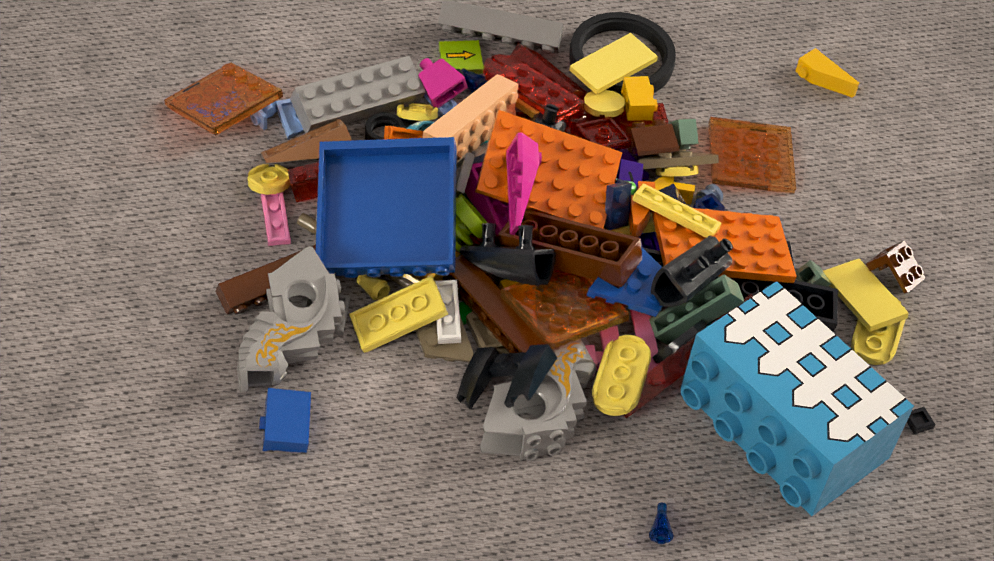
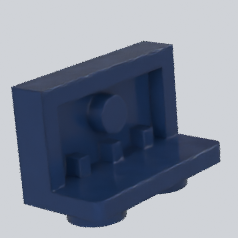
M617 178L615 179V184L607 185L605 229L613 230L629 225L632 183Z

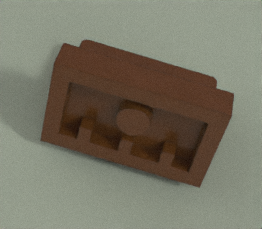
M905 240L884 249L866 263L869 271L876 268L881 271L890 267L904 294L910 292L925 279L922 267L916 262L913 251Z

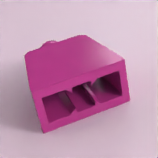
M425 58L420 62L419 66L423 71L418 76L434 108L441 107L468 88L465 77L444 59H439L432 63L429 58Z

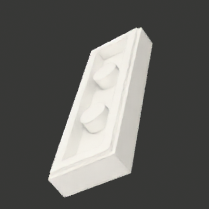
M457 280L435 281L448 312V315L436 320L438 344L461 343Z

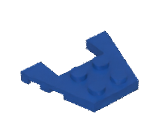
M641 247L642 261L623 287L618 289L598 277L589 288L587 296L594 299L595 296L605 298L606 302L615 304V302L628 305V309L656 317L664 306H660L659 301L651 294V286L656 273L662 266Z

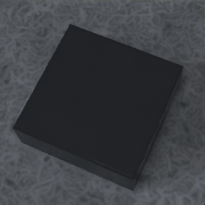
M925 407L912 410L907 420V424L913 434L934 429L936 425Z

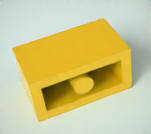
M648 76L624 77L621 94L625 99V111L628 121L652 120L658 105L657 99L653 98L654 87L650 85Z

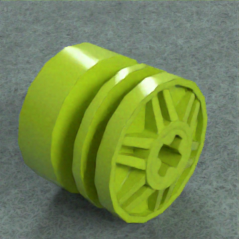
M462 194L456 198V250L459 253L461 246L464 245L463 241L467 245H474L470 238L471 234L482 239V223H487L478 210Z

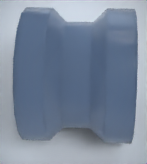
M709 184L705 187V190L697 192L696 200L704 209H711L714 207V204H719L723 201V193L717 185Z

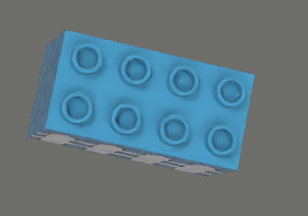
M777 281L696 334L680 388L685 403L694 410L701 408L713 420L714 428L723 440L727 442L734 440L746 452L748 463L757 473H768L780 485V492L788 504L793 507L802 506L811 516L815 515L890 458L914 407L913 404Z

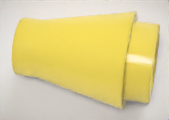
M359 275L357 277V284L373 300H380L388 296L390 287L385 280L367 275Z

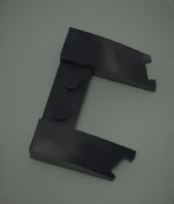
M549 344L530 345L525 353L499 354L495 347L477 348L463 375L456 398L460 403L466 398L464 404L467 408L472 409L493 377L514 376L504 404L507 408L513 407L517 397L522 394L529 401L557 360V357Z

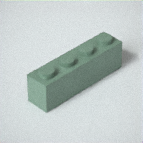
M722 275L710 282L686 303L668 307L656 317L650 318L649 321L655 338L669 345L701 319L707 325L745 301L738 283L726 275Z

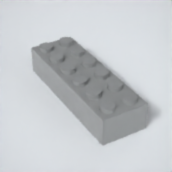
M442 0L438 24L445 32L456 33V30L462 31L463 35L475 37L478 34L482 35L484 40L495 41V38L502 39L504 44L515 45V42L522 43V47L534 49L535 46L542 47V51L554 53V50L559 51L564 29L563 23L451 0Z
M410 56L295 87L290 100L304 132L307 133L337 119H341L344 124L371 117L377 113L396 110L400 104H404L405 107L411 103H418L424 96L425 89Z

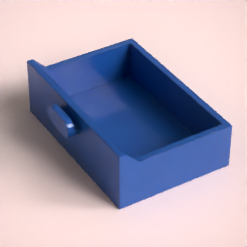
M268 388L265 416H260L259 429H264L262 451L275 450L307 453L311 392Z

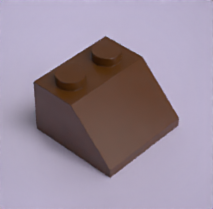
M665 119L652 120V124L646 125L644 122H633L632 126L626 127L628 151L634 155L643 156L679 151L673 126L671 123L665 122Z

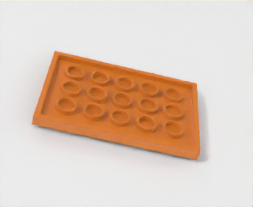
M498 110L475 192L508 203L506 150L517 133H523L538 143V152H541L542 155L541 164L538 166L526 209L604 229L607 216L605 212L607 185L615 184L622 152Z
M693 208L721 222L720 229L714 237L719 242L724 238L728 239L733 246V249L728 252L732 258V265L723 271L719 277L726 275L730 278L785 283L795 282L797 276L779 216ZM651 210L663 266L706 238Z

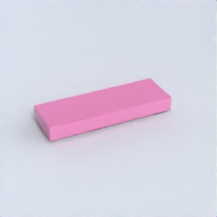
M283 192L270 195L261 194L268 246L291 244Z

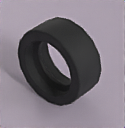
M381 112L374 114L366 121L365 140L384 139V137H380L372 132L377 127L394 126L405 128V124L401 118L392 113Z

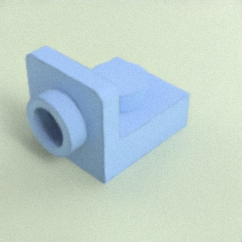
M272 93L251 104V121L254 125H259L263 130L267 129V118L272 117L277 112V98Z

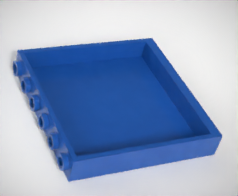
M454 137L320 142L316 253L329 274L356 278L358 275L380 277L383 274H390L394 277H400L404 274L424 276L426 273L448 275L455 272L457 146Z

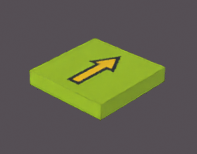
M479 40L439 41L440 59H444L455 69H460L463 74L484 73Z

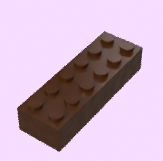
M525 209L521 225H533L532 246H535L534 248L554 249L556 253L555 270L593 280L599 277L611 285L623 287L642 261L641 238ZM509 221L498 233L499 245L519 246V229L515 235H510Z

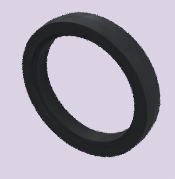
M624 12L603 13L585 20L574 32L569 48L571 65L585 58L582 47L594 35L606 31H626L642 36L650 41L661 55V67L654 74L648 76L650 85L654 87V93L667 84L673 73L676 59L673 41L663 28L647 18ZM623 80L606 90L614 91L622 96Z

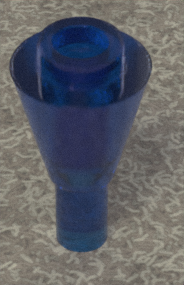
M661 502L657 505V515L649 532V538L658 544H665L670 542L674 535L667 516V504Z

